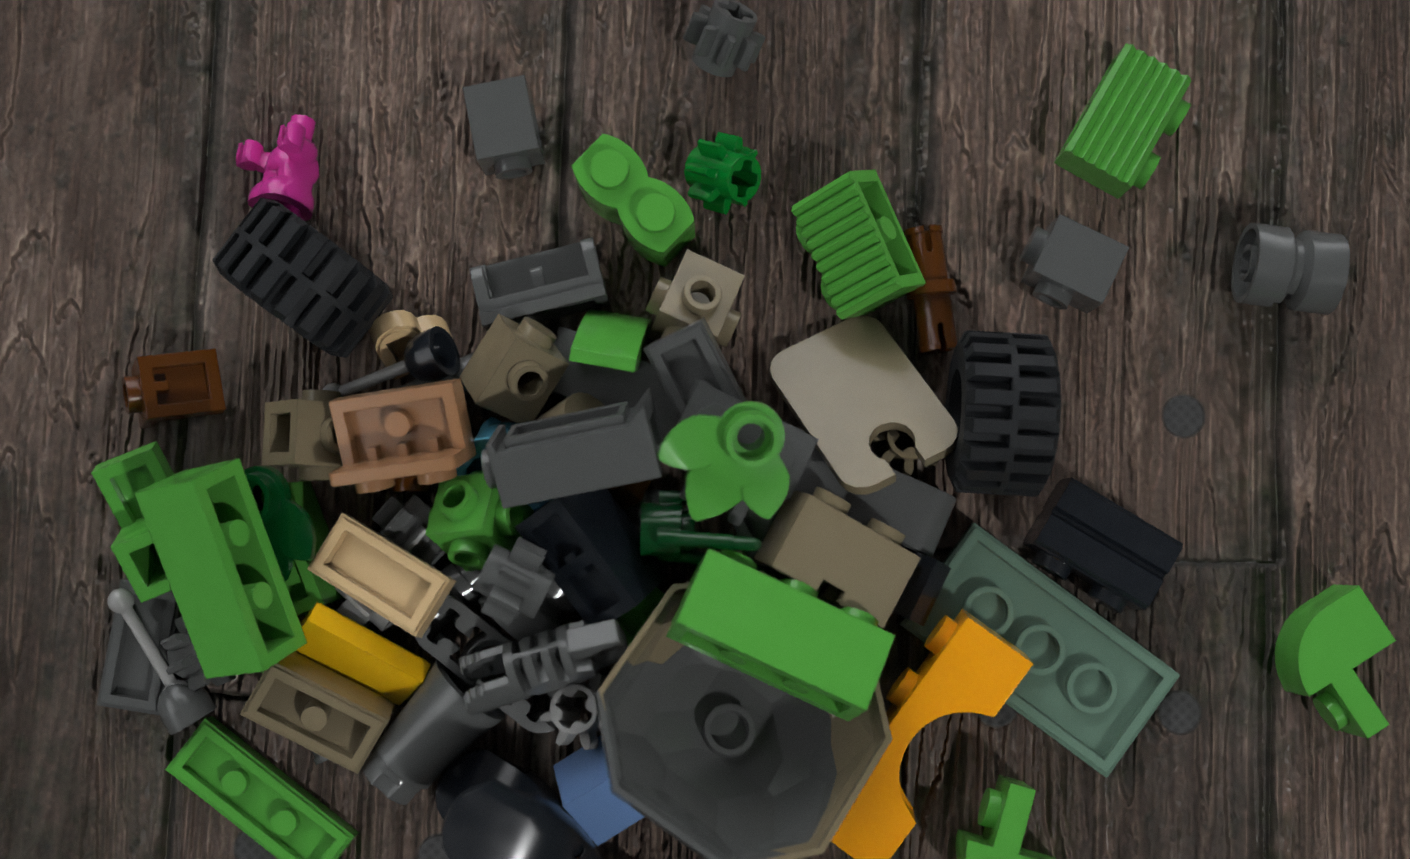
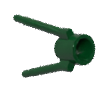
M659 490V503H642L641 556H658V562H681L697 566L705 552L696 551L694 547L757 551L761 548V541L755 537L695 532V520L690 516L689 510H682V505H686L687 502L679 498L681 490ZM757 565V571H764L772 577V570L769 567Z

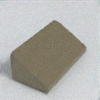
M294 651L263 672L240 715L358 774L389 722L394 704L389 699Z

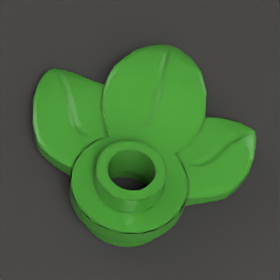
M745 401L735 404L722 416L693 415L675 426L664 438L659 448L658 458L660 461L671 467L688 470L685 480V496L690 516L695 521L718 516L733 508L742 500L756 514L765 519H770L780 508L788 493L790 476L779 456L785 441L784 426L777 413L761 402ZM746 424H757L761 427L760 437L754 443L744 444L737 439L739 430Z

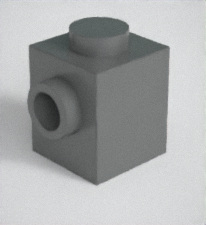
M1060 214L1046 229L1037 226L1032 232L1020 257L1021 261L1029 264L1021 282L1034 288L1032 295L1051 307L1066 310L1070 305L1088 314L1103 304L1129 247Z

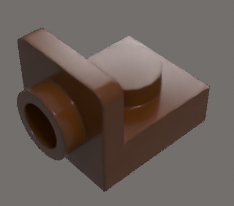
M216 348L138 356L131 368L132 376L122 377L126 411L128 414L138 413L141 429L153 428L160 421L222 414L226 410Z

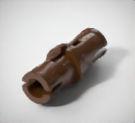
M924 225L906 229L903 233L926 282L924 286L907 293V300L914 301L920 342L919 353L920 355H931L936 350H938V354L954 351L958 342L951 295L956 293V285L954 279H948L942 239V225H929L928 231H924Z

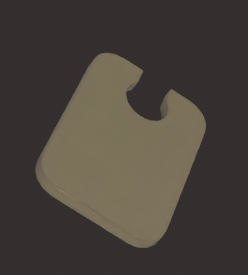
M858 316L844 320L782 350L771 361L770 375L775 388L805 433L819 439L815 448L839 484L846 491L867 495L896 482V474L887 461L877 457L870 449V444L874 437L881 432L899 430L907 433L915 443V454L925 467L945 458L953 452L957 445L958 427L954 419L883 324L875 318Z

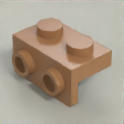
M461 378L343 396L329 401L343 465L329 473L332 487L354 484L356 493H371L395 486V478L416 475L419 485L440 483L457 477L456 469L477 455Z

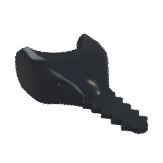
M476 748L464 751L441 773L435 788L437 809L442 819H444L441 828L442 842L449 859H604L591 838L563 808L561 797L539 776L485 748Z

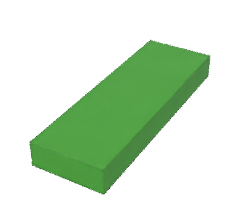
M213 716L207 717L202 721L165 769L277 859H339L359 833Z

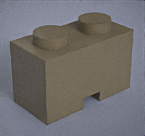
M817 486L812 495L794 491L790 499H785L761 543V548L753 559L790 579H795L809 585L816 591L821 582L825 583L819 593L820 596L840 607H853L865 611L879 621V627L884 628L921 557L901 546L906 536L893 527L874 518H870L867 526L847 516L851 504L839 496Z

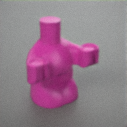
M296 114L291 117L287 127L284 124L281 125L277 140L278 146L272 152H264L262 144L255 140L248 139L244 145L242 142L239 143L236 154V166L244 170L258 171L264 174L262 181L257 183L249 193L247 202L251 208L262 197L276 200L304 221L311 219L314 209L312 188L319 179L318 149L312 143L316 122L312 118Z

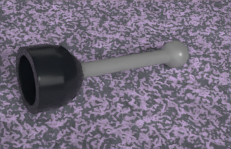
M435 326L418 333L407 342L403 353V361L344 385L338 383L327 384L322 390L341 392V397L349 396L407 372L421 381H439L458 372L460 367L459 352L450 334L445 329Z

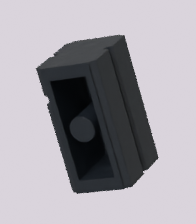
M1072 477L1061 479L1056 484L1044 504L1042 512L1037 516L1023 542L1025 546L1037 552L1032 560L1036 566L1066 581L1070 573L1092 585L1087 596L1119 614L1123 612L1125 606L1136 610H1146L1150 606L1164 582L1163 578L1169 573L1183 549V543Z

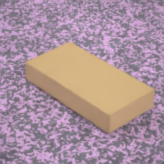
M341 513L307 568L310 572L418 638L423 637L456 583V580L345 513Z

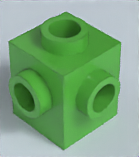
M475 470L469 475H459L439 483L434 504L429 512L425 535L448 554L451 562L461 566L465 571L482 570L495 544L512 551L518 537L522 538L515 529V526L534 513V510L528 504L503 509L498 489H490L485 481L483 470Z

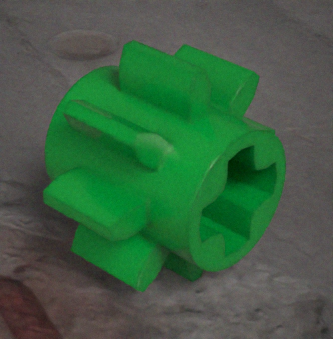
M718 132L715 142L699 139L697 141L698 146L688 155L684 168L685 179L690 187L687 193L688 196L702 200L704 209L726 215L731 203L745 207L748 204V200L756 194L761 182V167L756 159L757 150L744 147L742 137Z

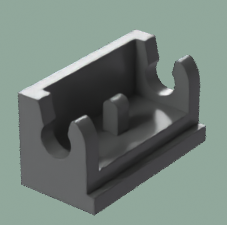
M593 237L582 239L578 243L490 265L484 264L469 268L481 324L487 331L498 313L519 324L524 317L541 323L610 305Z

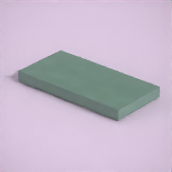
M971 523L942 562L950 567L951 570L925 625L921 626L904 617L901 618L898 624L925 644L932 630L945 615L954 620L963 608L1019 648L1029 657L1033 666L1005 704L1100 775L1107 778L1180 677V674L976 523Z

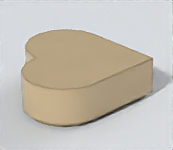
M393 310L382 314L376 318L370 328L376 352L386 367L404 360L403 353L407 342L420 332L439 326L445 329L452 337L448 324L442 317L437 315L415 317L411 312L405 310ZM407 372V373L402 374V375H400V376H397V377H395V378H393V379H394V380L399 379V378L404 377V376H406V375H408V374H410V373Z

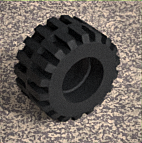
M261 197L212 259L218 272L227 281L298 334L333 356L347 358L373 325L376 318L380 316L393 299L388 285L276 200Z
M966 330L954 349L947 382L945 408L958 427L957 445L953 452L945 457L949 479L953 488L958 493L1037 497L1051 474L1060 430L1061 380L1059 364L1051 340L1045 334Z

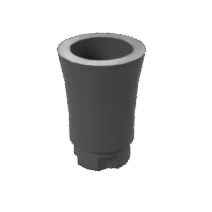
M437 659L427 673L424 682L396 719L381 734L375 744L376 748L372 750V754L362 766L363 773L369 782L378 788L389 800L397 804L406 805L421 789H428L459 755L505 717L504 712L499 708L480 714H467L464 695L472 687Z

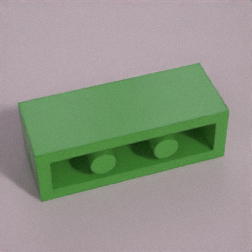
M239 458L183 470L135 492L206 679L264 672L307 643Z
M709 548L693 573L666 637L848 722L867 711L896 635L879 628V621L865 611L853 607H842L840 610L817 599L818 593L816 590L803 582L790 578H783L781 581H778L757 571V564L739 552L724 549L719 553Z

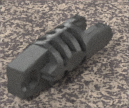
M615 619L589 625L583 620L559 626L556 630L549 629L523 637L519 642L514 640L462 656L459 659L460 671L462 676L465 675L466 678H488L489 675L506 672L505 677L483 683L482 686L476 685L475 688H470V691L465 692V710H467V714H480L528 699L532 695H541L564 688L569 683L577 684L597 676L596 670L620 660L628 648L626 634Z

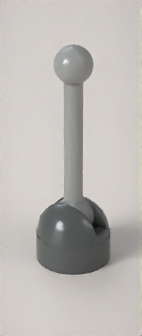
M125 588L113 590L107 599L108 607L111 611L122 615L165 686L159 696L157 709L169 734L173 735L216 709L217 706L208 691L203 687L195 691L189 690V679L177 680L174 674L168 675L166 672L169 667L133 608L134 595Z

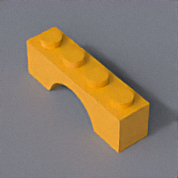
M963 608L954 620L945 615L938 622L924 644V647L931 652L916 672L907 667L894 682L886 696V699L892 703L886 712L892 741L831 840L833 844L854 859H890L916 824L913 806L900 784V766L904 752L917 732L931 721L953 713L969 712L995 717L1033 666L1032 661L1023 651Z

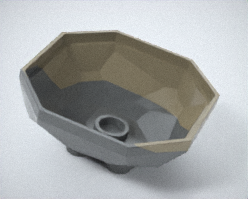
M689 582L672 584L594 695L611 793L703 859H803L823 854L892 741L879 680L867 711L849 722L666 637Z

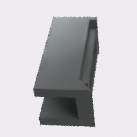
M650 386L633 408H630L628 401L514 424L508 433L505 424L498 425L485 445L486 449L482 450L481 464L488 487L490 489H498L503 509L662 477L658 451L663 437Z

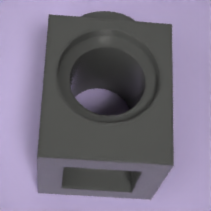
M525 75L463 87L476 159L485 175L495 174L496 178L501 180L516 179L532 173V166L546 164L532 93Z

